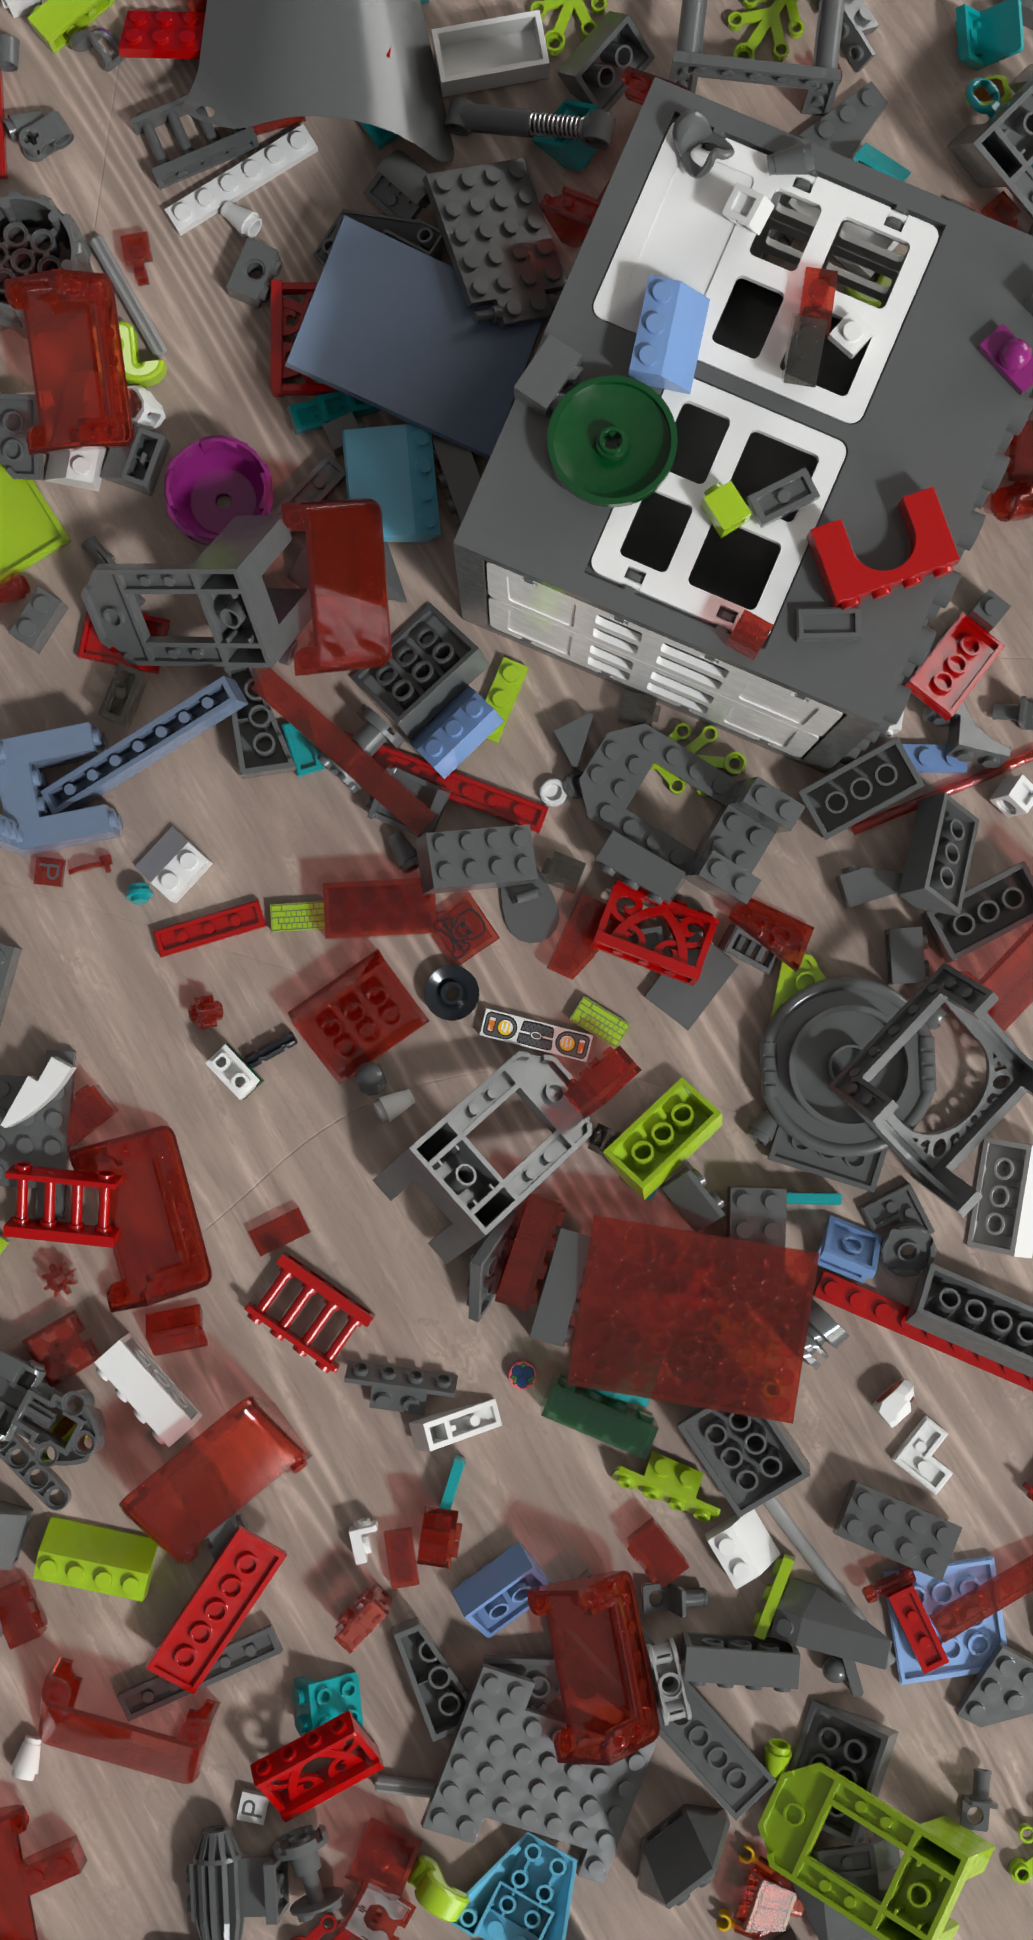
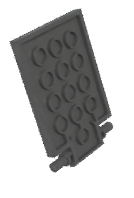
M524 158L426 174L423 182L467 308L492 304L487 310L473 312L474 323L491 321L492 323L499 322L500 327L550 318L560 295L557 296L554 293L546 295V293L563 290L567 280Z

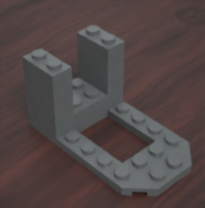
M1029 64L1009 84V87L1015 94L986 123L966 126L946 147L980 188L1006 187L1033 219V168L1031 167L1033 164V64Z
M284 515L235 516L194 563L98 564L92 571L87 585L80 594L100 642L109 649L112 646L124 654L123 659L135 666L273 668L317 613L309 588L266 589L262 578L263 573L292 541ZM134 594H197L213 637L151 636Z
M646 723L607 732L578 779L588 820L609 833H612L613 830L684 871L688 882L725 905L748 904L761 882V879L752 874L753 870L774 835L791 831L806 807L758 776L738 782ZM654 763L722 805L695 851L626 809Z
M518 1051L375 1177L373 1182L390 1201L414 1181L420 1185L451 1221L428 1243L447 1264L485 1237L593 1134L589 1110L592 1108L591 1097L555 1056L545 1054L543 1056L530 1055V1052ZM516 1091L552 1134L503 1179L468 1140L466 1135Z

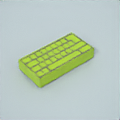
M326 901L270 905L272 933L327 929Z
M583 996L569 1019L614 1048L618 1047L630 1027V1024Z

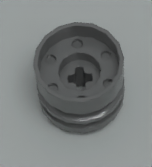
M806 1294L794 1306L801 1318L796 1321L788 1315L783 1317L792 1326L790 1330L787 1331L779 1322L774 1328L777 1330L782 1342L801 1361L813 1366L817 1370L821 1364L812 1355L818 1351L827 1359L829 1356L822 1345L827 1342L837 1349L849 1337V1334Z

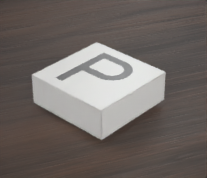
M243 1788L236 1820L264 1825L269 1804L267 1797L262 1792Z

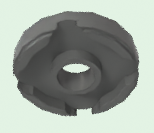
M912 1222L900 1223L891 1227L883 1235L880 1256L884 1265L893 1274L902 1277L916 1276L921 1274L920 1271H923L933 1263L936 1256V1244L930 1232L922 1225ZM905 1245H913L915 1247L914 1252L910 1255L900 1253Z

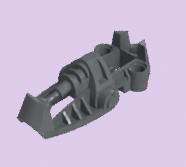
M0 1349V1441H11L15 1432L29 1440L28 1444L35 1448L34 1459L36 1463L44 1468L55 1465L68 1466L86 1463L92 1454L101 1451L105 1444L103 1431L106 1424L101 1410L94 1407L95 1398L93 1394L86 1389H78L63 1394L48 1385V1382L44 1380L47 1370L42 1364L30 1359L21 1360ZM76 1396L82 1401L80 1410L74 1405V1398ZM44 1404L51 1408H59L63 1411L62 1414L78 1423L69 1442L32 1421L35 1420L48 1429L56 1421L57 1413L43 1406ZM86 1435L92 1439L91 1448L86 1447L84 1444ZM49 1446L55 1451V1458L53 1460L47 1454Z

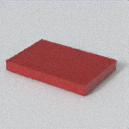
M86 611L77 654L78 658L159 674L161 666L131 665L123 659L124 654L112 646L109 649L102 644L88 611ZM142 614L151 636H167L170 620Z

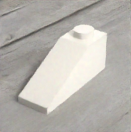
M492 1398L410 1422L409 1426L415 1449L433 1451L500 1427L502 1422L496 1399Z

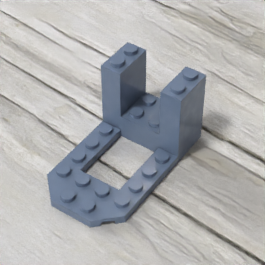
M90 722L0 740V797L4 816L0 815V848L25 857L121 837L120 830L123 829L122 817L120 813L116 814V810L108 805L103 804L53 815L44 796L40 792L48 787L46 775L44 772L41 773V770L87 761L104 752V749H107L104 732L100 733L98 728Z

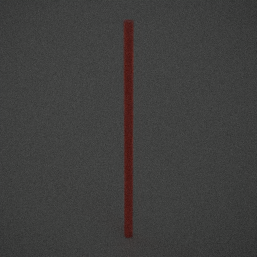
M1033 750L1006 760L999 768H987L864 819L851 826L854 835H857L915 811L920 799L941 793H947L951 796L1033 761Z

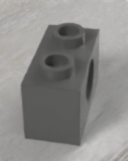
M247 238L226 286L229 297L260 309L262 302H267L270 297L271 280L273 277H278L282 268V261L278 250ZM259 270L263 272L257 279L250 278V274L253 271Z

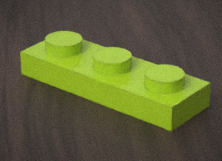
M503 657L485 700L504 720L486 738V740L498 744L529 670L528 666Z
M785 1552L783 1559L777 1557L772 1570V1574L777 1575L773 1586L767 1584L762 1600L766 1601L763 1612L757 1610L752 1626L756 1628L754 1636L762 1640L766 1638L796 1558L794 1555Z

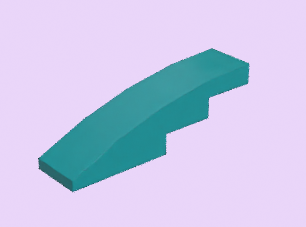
M341 391L317 395L315 400L292 404L287 408L295 435L323 429V424L350 412H353L355 419L382 411Z

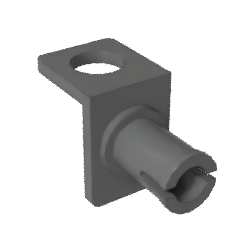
M1021 696L1019 704L994 702L992 719L1017 721L1021 730H1033V702H1028L1026 696Z
M672 1581L642 1585V1611L646 1614L671 1611L681 1618H686V1607L706 1606L708 1603V1595L704 1587L685 1590ZM654 1590H660L663 1596L661 1603L656 1606L651 1605L649 1602L650 1593Z
M974 1768L972 1794H962L960 1824L969 1830L987 1832L990 1808L998 1809V1804L989 1797L992 1771ZM978 1807L981 1809L983 1817L979 1823L973 1824L969 1822L967 1813L970 1808Z

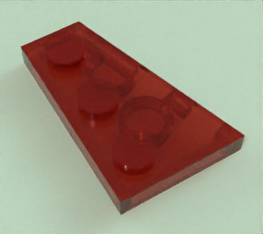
M580 893L546 967L547 969L573 980L593 959L599 950L590 947L606 904ZM617 910L625 919L629 917L626 913ZM611 914L604 930L605 933L610 935L620 924Z
M753 898L749 900L747 905H733L728 918L797 972L814 927Z

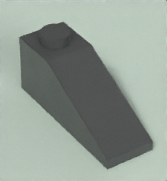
M857 865L841 869L842 875L835 878L846 909L899 893L903 873L868 867L858 869Z

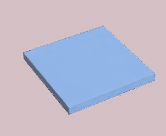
M992 1555L949 1561L942 1581L910 1567L882 1571L885 1594L909 1583L914 1585L949 1660V1663L926 1674L922 1672L886 1595L900 1685L978 1674L999 1642L1007 1646L995 1561Z

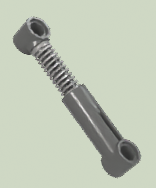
M453 97L450 100L444 128L458 136H468L472 132L533 138L535 135L581 139L585 145L591 148L605 150L610 146L616 118L611 113L603 110H592L589 112V115L576 118L575 115L567 117L566 115L562 116L560 114L558 116L552 113L550 115L548 113L545 115L544 113L539 114L535 109L476 104L466 98Z

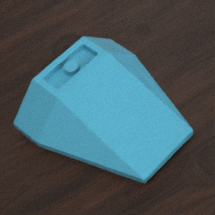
M528 1831L466 1893L469 1895L468 1905L458 1920L450 1922V1924L473 1938L478 1935L484 1940H565L578 1860Z

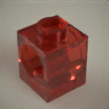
M745 609L725 645L754 660L770 633L773 624Z

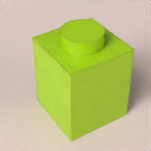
M731 481L723 486L718 482L704 492L705 497L702 500L701 508L721 538L749 521L752 513Z

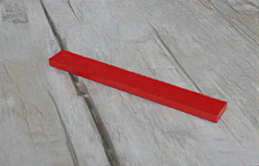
M343 730L334 757L340 759L355 743L352 739L353 733ZM382 745L373 756L367 753L357 764V766L378 774L382 768L386 770L389 765L393 764L452 790L448 799L450 801L514 825L530 824L531 831L538 834L549 809L547 806L454 771L444 779L427 761Z

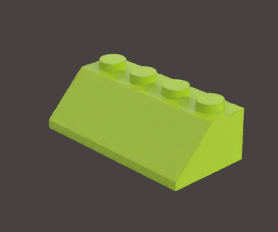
M681 1077L603 1151V1154L624 1182L645 1200L723 1125L722 1113Z
M51 1516L38 1551L33 1579L143 1602L149 1593L160 1539Z

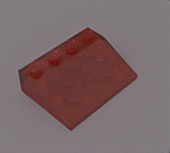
M379 949L287 1012L295 1028L339 1085L357 1072V1067L363 1062L374 1061L429 1022V1019Z

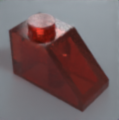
M87 1084L75 1093L77 1099L71 1103L67 1136L69 1146L77 1145L119 1111L99 1085L90 1087Z

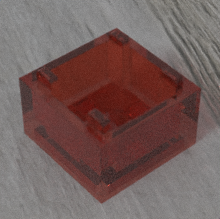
M620 1045L615 1049L609 1046L603 1051L604 1057L601 1060L595 1057L589 1062L591 1069L586 1067L579 1073L580 1079L576 1081L575 1078H572L566 1083L569 1089L563 1094L584 1118H587L605 1105L642 1071Z
M371 1817L364 1826L344 1877L396 1901L403 1893L422 1840Z

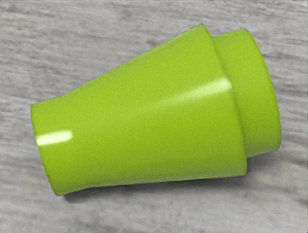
M772 1738L765 1745V1768L778 1782L780 1775L784 1773L790 1761L792 1751L790 1750L791 1745L787 1741Z

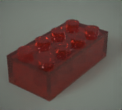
M421 878L323 883L325 939L327 940L438 935L436 894L423 895Z
M532 1191L528 1195L496 1290V1302L526 1312L529 1305L535 1306L539 1294V1287L536 1286L538 1278L543 1280L548 1261L544 1259L547 1252L552 1253L557 1239L553 1231L555 1225L561 1226L566 1212L565 1208L562 1207V1200L536 1191Z

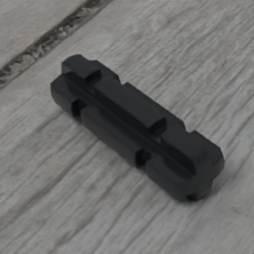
M288 1031L281 1035L280 1039L276 1038L258 1048L257 1052L252 1051L247 1054L245 1058L251 1068H255L262 1064L261 1061H267L284 1052L285 1048H291L298 1042L294 1033Z

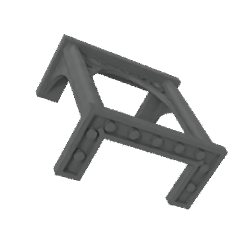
M682 0L677 50H674L669 83L693 93L696 92L698 77L807 89L802 103L801 114L825 116L830 112L841 79L842 69H838L845 0L819 1L812 66L702 54L708 0Z
M943 963L827 1088L862 1117L914 1172L912 1177L917 1183L964 1218L981 1200L982 1195L952 1172L1026 1093L1033 1096V1061L1012 1042L988 1014L989 1009L999 1000V997L992 990L948 964ZM945 1003L980 1043L986 1058V1077L977 1101L963 1118L946 1129L922 1133L907 1128L893 1114L899 1106L893 1099L869 1082L936 1010ZM998 1062V1065L1001 1067L994 1069L996 1063ZM1000 1075H1005L994 1087V1079ZM942 1139L941 1145L933 1152L936 1141ZM927 1140L925 1147L921 1145L922 1142Z

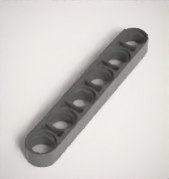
M16 1432L11 1441L0 1444V1458L49 1509L57 1511L68 1505L72 1496L70 1488L50 1467L44 1468L36 1463L34 1450ZM15 1449H21L26 1453L25 1463L17 1464L14 1462L12 1453ZM40 1469L44 1471L46 1475L44 1483L36 1484L31 1478L33 1470ZM59 1489L65 1494V1501L62 1504H55L51 1500L50 1495L53 1490Z

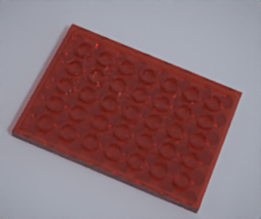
M594 1215L567 1384L793 1424L819 1252Z

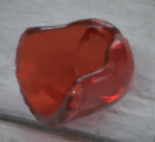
M1020 480L1010 486L998 487L995 493L991 494L990 498L991 512L994 517L1003 522L1031 518L1033 516V483L1028 480ZM1016 496L1015 504L1012 508L1010 505Z

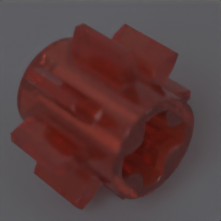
M213 995L195 997V1003H192L188 1010L191 1022L198 1024L199 1029L217 1027V1021H220L223 1017L222 1004L218 1000L213 1001Z
M65 1261L60 1264L58 1269L54 1264L49 1265L51 1273L42 1275L43 1279H47V1285L44 1287V1290H53L54 1297L59 1296L61 1290L67 1295L72 1293L69 1286L78 1283V1280L73 1279V1273L76 1271V1268L69 1270L66 1268L67 1264ZM63 1274L65 1279L62 1283L57 1284L55 1279Z

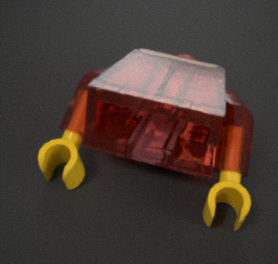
M743 1843V1847L751 1851L752 1854L749 1857H744L738 1853L739 1860L744 1864L752 1862L755 1864V1867H749L733 1917L728 1909H719L718 1915L721 1918H726L728 1921L722 1922L717 1920L716 1926L720 1931L725 1932L733 1928L737 1934L753 1940H760L774 1932L785 1931L790 1916L800 1918L804 1907L801 1901L797 1899V1893L790 1886V1880L772 1869L766 1857L755 1855L751 1844Z

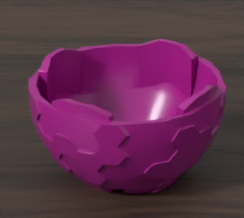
M216 435L202 437V439L185 447L173 460L171 459L164 474V497L170 520L186 537L205 546H209L235 516L269 515L272 508V477L267 464H264L256 451L248 446L247 443L231 436ZM222 496H228L232 500L230 507L227 509L217 507V500Z

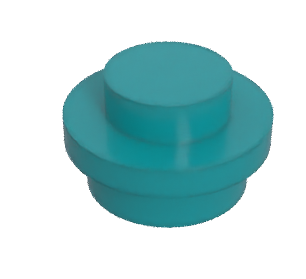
M148 883L131 884L127 887L128 892L125 893L126 900L132 901L134 905L145 904L149 902L148 899L153 897V890L150 889Z

